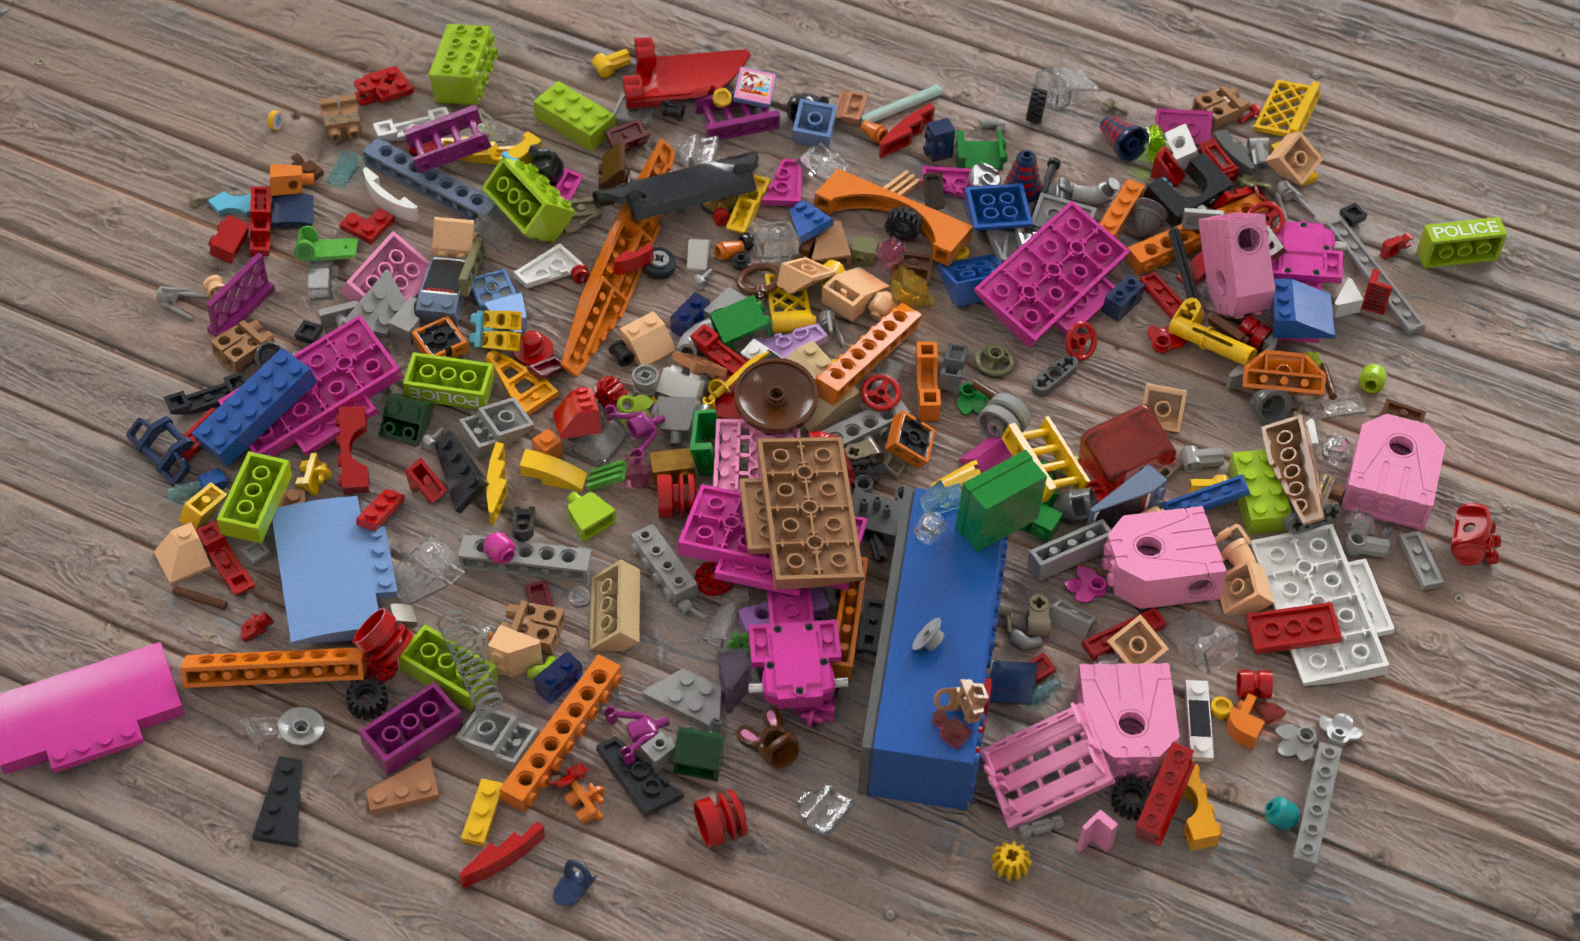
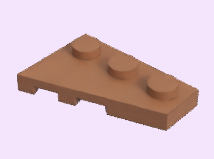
M430 756L366 790L371 815L438 800L439 794Z

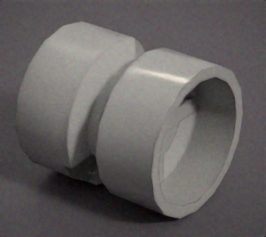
M647 364L636 367L632 373L633 396L646 395L651 399L653 396H656L657 399L659 396V392L656 391L659 384L657 369Z

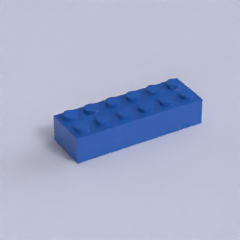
M281 348L192 432V435L202 449L228 468L317 381L308 366Z

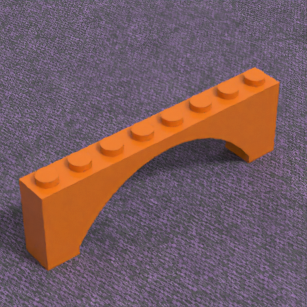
M837 169L815 192L814 206L829 215L841 210L861 208L890 212L894 207L899 209L900 206H903L904 209L909 207L910 211L914 209L915 214L919 213V218H922L920 230L931 244L933 250L932 260L946 266H950L971 241L972 225L841 169Z

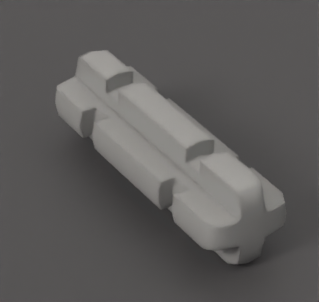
M1061 815L1051 816L1052 819L1047 817L1033 821L1030 825L1029 823L1019 826V833L1022 838L1031 837V834L1038 835L1052 831L1051 828H1054V830L1063 828V818Z

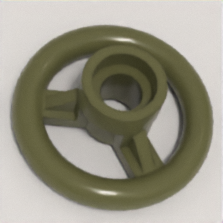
M991 344L978 350L975 356V364L982 373L992 377H1000L1012 371L1015 365V358L1013 353L1006 347ZM983 354L989 359L990 364L988 368L984 367L981 363ZM1000 363H1009L1005 369L994 371L995 367L1000 365Z

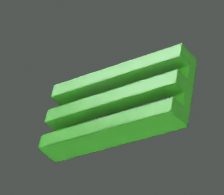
M620 460L589 470L588 474L590 476L587 480L590 483H587L586 487L592 491L624 481L627 463L624 460Z

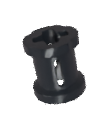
M666 100L663 105L662 116L677 118V121H682L685 114V105H675Z
M623 340L613 342L608 349L609 353L617 358V363L621 367L629 365L634 359V354L627 350Z

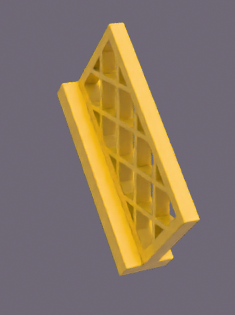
M1277 79L1254 125V131L1283 137L1299 131L1303 133L1320 98V82L1313 81L1310 86ZM1279 87H1284L1288 89L1281 92L1279 90ZM1298 91H1305V92H1306V93L1301 94V95H1298V94H1297ZM1289 94H1292L1294 96L1289 99L1285 98V96ZM1278 98H1280V99L1282 100L1281 102H1278V103H1274V102H1273V100L1278 99ZM1297 101L1300 103V105L1294 107L1291 105V103ZM1283 106L1288 107V109L1281 111L1279 108ZM1271 110L1276 111V113L1272 115H1268L1267 112ZM1291 113L1294 115V117L1288 119L1285 117V115ZM1279 117L1283 120L1277 123L1273 121L1274 119ZM1269 122L1271 125L1262 126L1261 124ZM1285 125L1288 127V130L1279 129V127Z

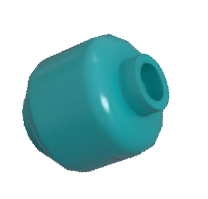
M1275 797L1266 804L1265 819L1269 824L1283 831L1297 825L1300 817L1297 805L1284 797Z

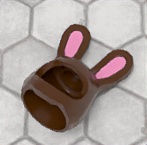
M773 706L766 707L762 712V719L767 728L761 734L749 725H742L737 729L736 737L747 746L758 749L763 760L773 768H785L791 765L799 754L797 738L788 729L783 728L781 714Z

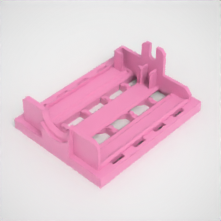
M716 419L713 487L738 492L739 477L759 478L756 455L757 439L800 438V428L787 433L774 434L759 431L747 424L743 419ZM740 438L741 442H748L749 453H740ZM740 459L749 460L748 471H739Z
M1072 702L1070 708L980 750L985 764L983 766L984 770L989 775L987 777L988 781L995 791L1006 824L1011 831L1019 828L1022 824L1030 823L1115 783L1082 702L1077 705ZM1081 734L1084 739L1077 742L1075 736ZM1070 739L1072 745L1056 752L1054 746ZM1047 749L1050 750V755L1035 761V755ZM1091 754L1093 763L1086 766L1084 759ZM1029 758L1031 764L1015 771L1013 765ZM1079 762L1080 769L1065 775L1063 769L1067 765ZM1008 768L1010 774L1004 776L1000 771ZM1054 771L1059 773V779L1046 785L1044 784L1043 778L1047 774ZM1032 781H1037L1040 788L1024 795L1022 788ZM1017 791L1019 797L1012 801L1007 799V802L1004 794Z

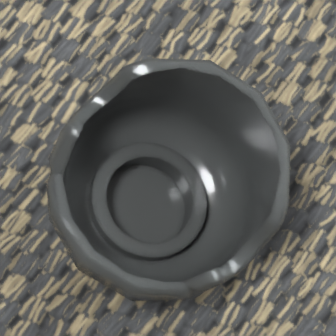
M273 342L261 344L254 354L257 367L260 369L282 347Z

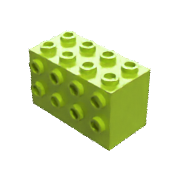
M447 24L429 72L435 102L479 105L481 98L484 97L485 86L489 83V74L493 71L494 60L498 58V49L495 48L494 44L495 36L492 34L490 26Z
M502 157L482 186V189L524 235L531 239L538 238L542 242L549 241L555 243L576 213L572 209L571 203L560 196V191L549 184L550 181L545 176L538 173L539 169L531 163L528 165L524 164L518 159L514 161Z

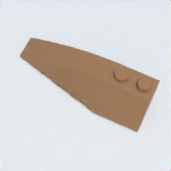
M1302 414L1262 426L1268 461L1303 525L1324 520L1323 500L1309 427Z

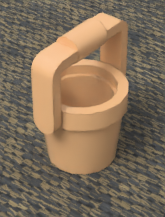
M1239 524L1225 528L1215 537L1217 544L1232 535L1237 529L1244 536V538L1230 543L1222 552L1219 549L1223 562L1227 559L1233 567L1249 558L1256 562L1248 546L1252 541Z

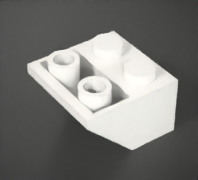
M672 365L663 369L656 391L671 397L697 398L701 402L708 392V385L712 379L708 378L705 373L696 375L690 373L689 369Z

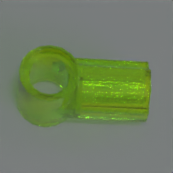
M1151 124V126L1146 128L1149 134L1147 157L1153 162L1161 148L1167 144L1163 137L1162 128L1158 124Z

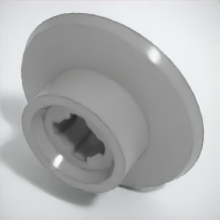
M939 617L931 620L919 632L913 642V650H920L925 647L928 651H932L941 643L944 633L939 630L942 623Z

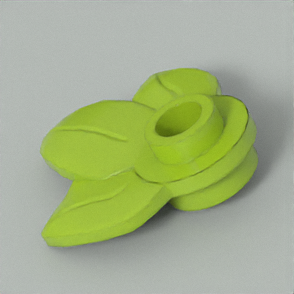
M624 395L617 401V410L620 413L643 411L652 418L647 409L650 408L654 401L646 395L635 397ZM629 403L630 409H625L623 404ZM620 419L619 422L622 428L629 433L626 427L627 419Z

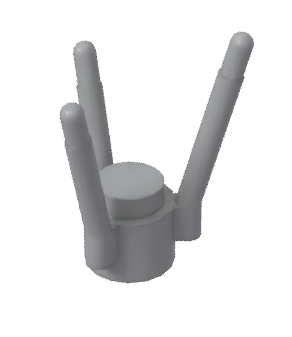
M1288 180L1278 183L1275 197L1285 214V221L1288 218L1282 199L1290 200L1293 197L1313 217H1316V213L1300 198L1302 196L1301 193Z
M161 286L158 289L156 296L157 301L162 302L161 307L168 308L189 320H192L193 317L170 304L175 303L178 296L210 298L206 294L190 293L188 288Z
M830 310L822 311L816 324H819L824 331H829L830 333L835 329L840 344L844 347L845 343L838 321L835 320L834 312Z

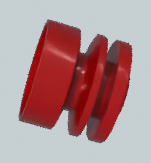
M693 473L688 474V483H683V474H679L677 484H673L671 474L657 475L658 518L672 519L674 509H679L681 518H684V509H689L690 514L697 496V485Z
M385 608L374 612L361 625L352 642L364 653L371 651L370 658L373 661L377 660L376 664L381 668L392 664L405 651L413 638V632L407 628L405 629L404 624L398 623L394 625L396 617Z
M726 790L725 797L721 792L716 794V805L710 797L693 802L696 822L708 848L723 844L725 842L724 832L727 833L731 840H735L737 834L740 837L748 834L745 811L734 790Z

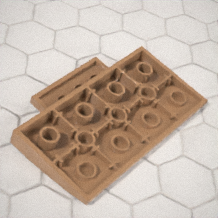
M842 437L757 439L756 455L759 478L740 479L739 489L748 554L770 553L774 590L821 587L864 580Z

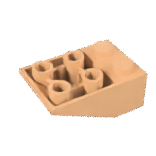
M856 267L834 275L823 285L821 302L853 322L868 308L876 293L887 291L890 286L862 268Z

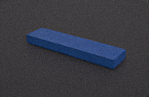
M1241 474L1164 502L1163 506L1165 511L1203 506L1204 511L1248 496L1250 492L1244 476Z

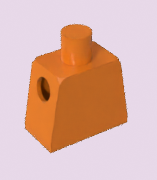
M271 164V196L302 193L303 185H314V173H302V166Z

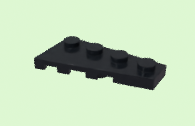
M279 756L252 834L254 841L299 848L302 760Z

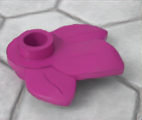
M1077 566L1078 578L1064 582L1065 588L1072 594H1076L1075 601L1081 603L1090 602L1095 597L1105 595L1108 588L1106 581L1102 577L1097 576L1094 570L1084 566Z

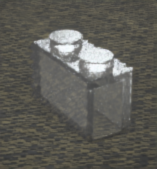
M334 260L309 261L308 294L310 301L334 300V292H338V282L335 280V277H339L338 265H334Z

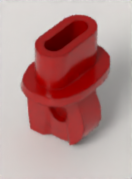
M265 612L260 615H252V620L246 621L241 627V639L246 642L258 634H264L267 631V627L274 624L273 619Z

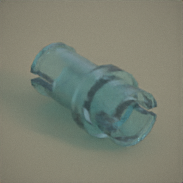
M199 480L182 485L179 483L175 484V487L167 488V494L170 501L175 499L180 501L184 500V497L196 494L202 489Z
M1051 675L1042 684L1035 685L1032 703L1039 704L1040 701L1047 700L1049 694L1061 686L1060 679L1056 675Z

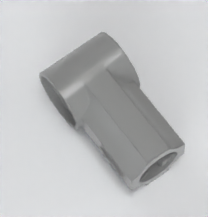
M1268 138L1247 139V154L1251 155V161L1257 173H1263L1270 168V165L1265 161L1269 157Z
M1190 445L1180 451L1183 466L1187 473L1198 472L1203 467L1224 465V452L1220 447L1198 449L1197 446Z
M1352 530L1345 541L1343 551L1352 558L1359 557L1361 554L1386 558L1389 550V540L1367 536L1360 530Z

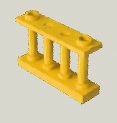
M1045 417L1039 429L1021 432L1016 423L1009 424L1001 439L1012 456L1027 450L1032 455L1036 464L1047 475L1042 502L1049 501L1056 488L1073 485L1075 490L1087 486L1090 481L1087 474L1049 417ZM1042 437L1047 444L1046 446L1031 448L1026 440ZM1052 453L1057 460L1056 462L1041 464L1037 456ZM1063 469L1067 478L1052 481L1047 474L1050 471Z

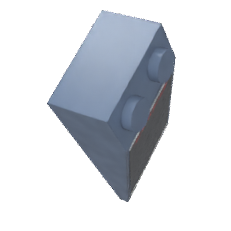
M432 256L415 308L416 316L420 318L422 324H430L448 316L454 325L458 327L464 296H461L458 279L466 259Z
M1148 464L1092 507L1089 512L1087 525L1103 519L1109 528L1112 529L1125 515L1140 514L1154 506L1161 508L1163 496L1166 492L1167 479Z

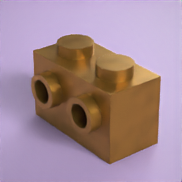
M690 448L649 453L653 485H657V475L671 474L673 483L678 482L679 474H683V482H688V474L693 473L695 480V466Z

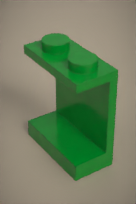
M956 130L955 151L957 168L972 169L975 165L985 163L991 165L997 171H1003V164L1007 163V152H1004L1006 139L1002 138V130H998L997 141H965L964 130Z
M754 295L710 314L722 343L734 352L733 341L765 328L768 336L772 335L770 327L773 324L768 315L764 316L765 308L761 300L757 302Z
M715 409L697 410L694 414L690 452L700 476L714 475L715 451L712 443L708 442V439H715L716 419L719 418Z

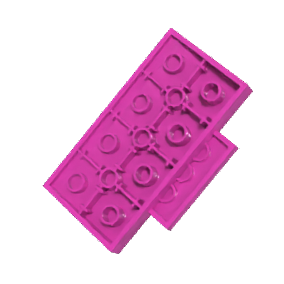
M1071 200L975 287L974 292L1029 348H1032L1054 326L1066 335L1074 323L1079 321L1088 322L1102 309L1105 296L1116 287L1106 277L1126 259L1130 250Z
M358 315L293 355L311 369L317 383L270 426L249 449L254 453L269 454L275 457L297 443L305 456L308 457L311 453L334 441L336 435L340 434V427H336V414H339V407L365 406L367 420L378 413L369 398L404 377L398 365L361 315ZM238 389L219 399V404L222 405Z
M701 484L678 541V555L718 563L714 572V579L800 597L802 588L774 590L770 553L748 554L740 492ZM855 516L859 548H861L868 518ZM850 582L828 586L848 590Z
M161 642L1 693L0 766L4 775L48 760L53 773L143 744L141 729L185 715Z

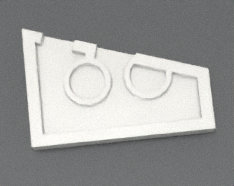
M559 243L516 270L514 278L527 289L569 276L574 266L583 263Z

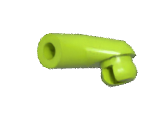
M548 656L544 665L533 666L527 670L528 678L534 680L549 678L558 660L553 656Z

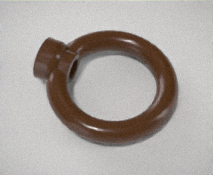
M769 263L750 265L744 268L737 276V288L746 295H754L757 302L761 300L764 303L768 300L769 293L779 287L777 286L780 269ZM757 271H769L775 275L774 281L767 286L759 284L755 288H750L744 284L745 278Z

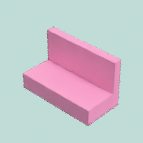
M1100 809L1082 826L1077 850L1081 852L1093 841L1107 853L1113 846L1118 824Z

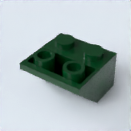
M397 393L387 395L379 436L419 445L430 424L434 403Z
M679 726L673 757V773L718 782L724 760V735L714 731L705 732L693 727L685 728Z

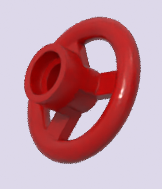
M1260 202L1253 205L1248 213L1259 214L1255 211L1265 207L1273 209L1270 213L1265 214V218L1268 220L1266 225L1271 229L1273 228V218L1279 215V224L1272 230L1275 235L1283 229L1285 214L1277 204Z
M1079 321L1069 328L1065 338V347L1067 353L1070 356L1076 357L1078 361L1087 360L1096 349L1097 334L1090 323ZM1084 327L1088 332L1083 335L1075 333V330ZM1091 338L1090 348L1084 354V346L1086 345L1087 341Z
M878 374L864 381L860 394L863 402L869 408L876 411H888L899 403L901 388L892 377ZM882 381L880 387H877L875 390H867L871 383ZM889 383L895 389L893 401L888 396L886 390Z

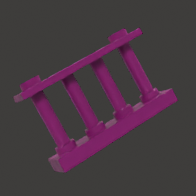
M731 91V103L725 108H719L713 103V95L695 99L696 115L704 113L708 124H706V140L708 143L780 128V113L778 110L770 111L768 108L760 107L762 113L752 115L748 104L733 101L735 91ZM740 106L745 117L734 119L730 108ZM723 110L726 120L716 122L712 111Z
M476 104L403 130L410 149L415 147L418 156L413 157L418 173L491 148L486 131L479 132L477 125L481 124L482 120ZM470 127L473 136L462 140L459 131ZM452 134L455 143L443 146L441 138ZM434 141L436 149L425 153L423 144Z

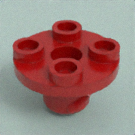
M528 331L520 337V351H513L514 359L524 366H529L553 357V343L547 336L540 334L538 331Z

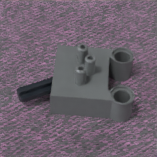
M860 475L854 481V492L852 494L854 516L868 518L863 540L870 542L875 561L883 563V561L887 560L884 546L895 547L905 486L898 487L895 490V498L890 499L872 494L873 480L867 475Z

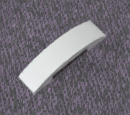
M445 106L428 110L427 117L393 124L390 119L373 123V127L378 138L381 140L404 141L406 137L403 130L445 116L449 112Z
M367 167L363 169L368 193L382 209L404 220L419 221L418 207L406 197L398 201L380 187L379 177Z

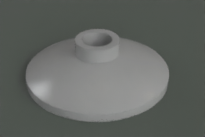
M296 707L286 711L280 717L278 731L282 739L287 743L295 746H307L321 738L324 732V721L315 710L306 707Z

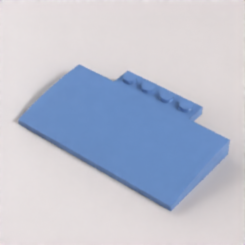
M358 496L314 500L277 508L272 520L291 645L351 641L361 625L374 612L379 610L377 598L397 597L398 591L385 526H380L376 531H372L356 525V518L361 514Z

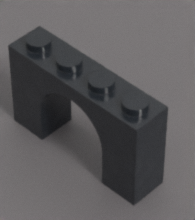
M1204 152L1191 159L1185 171L1199 186L1202 192L1201 195L1197 197L1180 195L1162 177L1148 184L1143 197L1156 201L1165 208L1168 214L1166 222L1172 228L1182 224L1184 208L1196 209L1201 205L1212 208L1224 192L1229 191L1231 193L1234 183Z

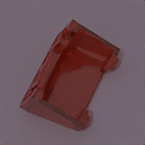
M1146 404L1137 406L1088 429L1080 440L1078 462L1107 492L1113 491L1124 484L1127 472L1152 460L1157 459L1161 465H1169L1176 460V450L1154 412Z

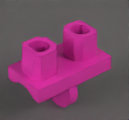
M832 697L823 702V706L795 708L794 713L800 714V718L808 720L807 727L810 728L813 727L814 722L820 724L823 721L833 723L836 709L835 698Z

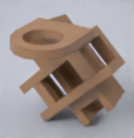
M965 679L959 681L961 688H942L934 695L933 701L937 709L940 711L963 710L965 714L963 720L968 722V724L980 720L984 713L983 707L989 699L983 684H975L972 680ZM947 693L950 701L946 706H941L939 698L942 694Z

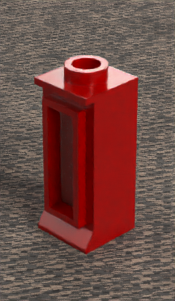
M1216 138L1199 143V155L1204 152L1232 182H1235L1239 167L1235 166L1219 146Z

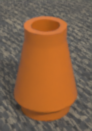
M864 121L860 126V130L875 143H880L888 133L885 126Z
M741 240L719 242L714 246L716 258L723 261L745 250Z

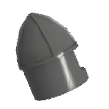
M1092 487L1077 490L1070 489L1062 493L1054 501L1052 508L1063 513L1062 519L1077 523L1088 520L1090 509L1097 504V499Z

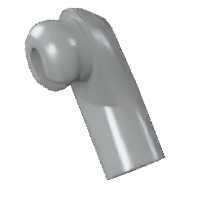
M827 586L823 593L830 609H834L839 605V600L836 599L835 594L839 589Z

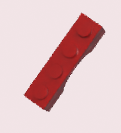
M365 406L339 407V414H336V427H340V434L336 435L337 447H341V454L337 455L338 467H341L342 475H338V486L342 487L344 494L370 492L368 467L358 463L351 454L355 440L368 432Z

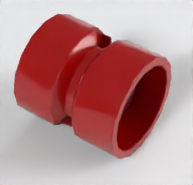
M1253 315L1247 316L1238 327V330L1250 338V346L1256 348L1258 352H1261L1264 340L1273 332V329L1266 324L1261 325V321Z
M1238 670L1236 678L1238 698L1246 699L1249 693L1256 696L1257 699H1271L1273 693L1272 672L1270 670H1258L1256 673H1253L1252 670Z

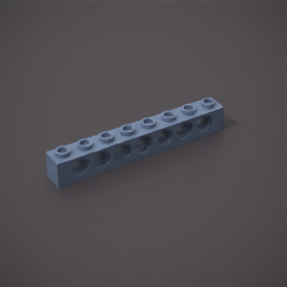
M376 138L363 150L364 163L368 167L468 220H474L475 224L484 229L500 216L499 207L489 196L436 168L418 173L413 156L407 154L402 149L392 146L387 141Z

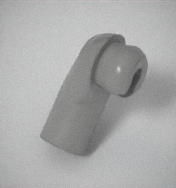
M995 118L979 120L980 129L996 127L997 133L998 130H1002V133L1006 131L1004 120Z
M1014 629L1010 633L1011 641L1022 650L1042 647L1040 636L1029 638L1018 629Z

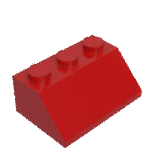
M579 387L574 391H570L553 412L554 422L560 439L602 433L599 409L591 388Z

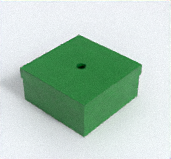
M1027 450L975 476L962 485L955 528L977 552L1038 519L1047 475L1036 464L1032 455Z

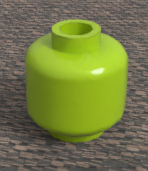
M1378 364L1366 365L1359 376L1360 388L1370 394L1382 391L1387 380L1386 370Z

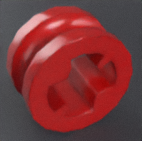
M718 208L712 213V219L717 226L723 227L728 224L731 215L726 208Z
M579 264L571 269V276L575 283L581 284L588 281L590 273L586 265Z

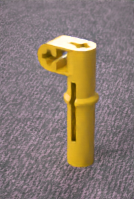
M1196 298L1186 299L1169 324L1168 330L1171 334L1198 345L1201 350H1210L1243 366H1246L1257 355L1256 348L1215 331V328L1212 326L1205 327L1201 325L1205 314L1200 301Z

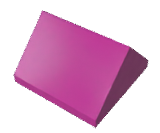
M989 437L962 456L959 462L964 466L971 461L977 460L978 464L974 465L975 469H980V472L983 473L1013 456L1001 437Z

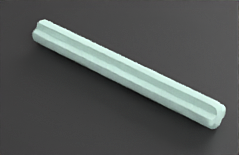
M934 85L861 116V123L864 121L874 123L942 94V88L939 85Z

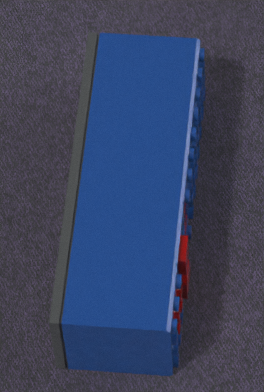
M904 487L861 747L857 794L866 795L868 792L869 796L959 810L967 809L968 802L973 801L980 747L984 736L992 679H989L986 669L990 668L994 650L1009 535L977 552L955 528L961 494L915 488V491H913V487ZM939 533H942L943 535L939 539H937L936 536ZM939 617L942 621L939 630L944 633L941 643L932 651H928L925 647L920 650H913L912 645L919 632L931 620ZM965 679L972 680L975 684H983L989 699L983 707L984 713L980 720L968 724V722L963 720L965 717L963 710L940 711L937 709L933 701L934 695L942 688H961L959 681ZM947 693L942 694L939 698L941 706H946L950 701Z

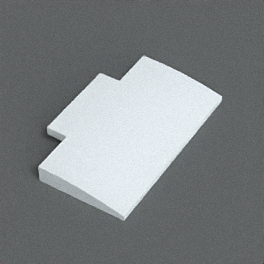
M1333 524L1324 525L1300 534L1290 532L1252 540L1250 546L1256 562L1263 566L1266 572L1274 601L1272 604L1274 610L1328 602L1333 604L1343 638L1342 643L1290 650L1303 686L1354 681L1388 673L1389 663L1378 637L1394 634L1395 628L1367 560L1347 561Z

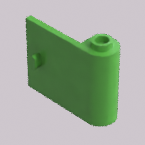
M303 226L298 232L294 253L301 261L355 259L358 238L318 240V233L314 227Z

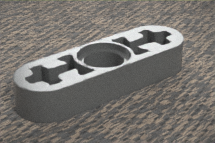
M1064 355L1039 374L1032 383L1033 394L1039 397L1047 396L1072 376L1077 370V358ZM1057 373L1060 377L1052 378L1050 374Z
M1331 501L1324 502L1325 519L1303 525L1297 512H1293L1285 517L1283 526L1285 530L1293 534H1300L1336 522L1341 516V507Z

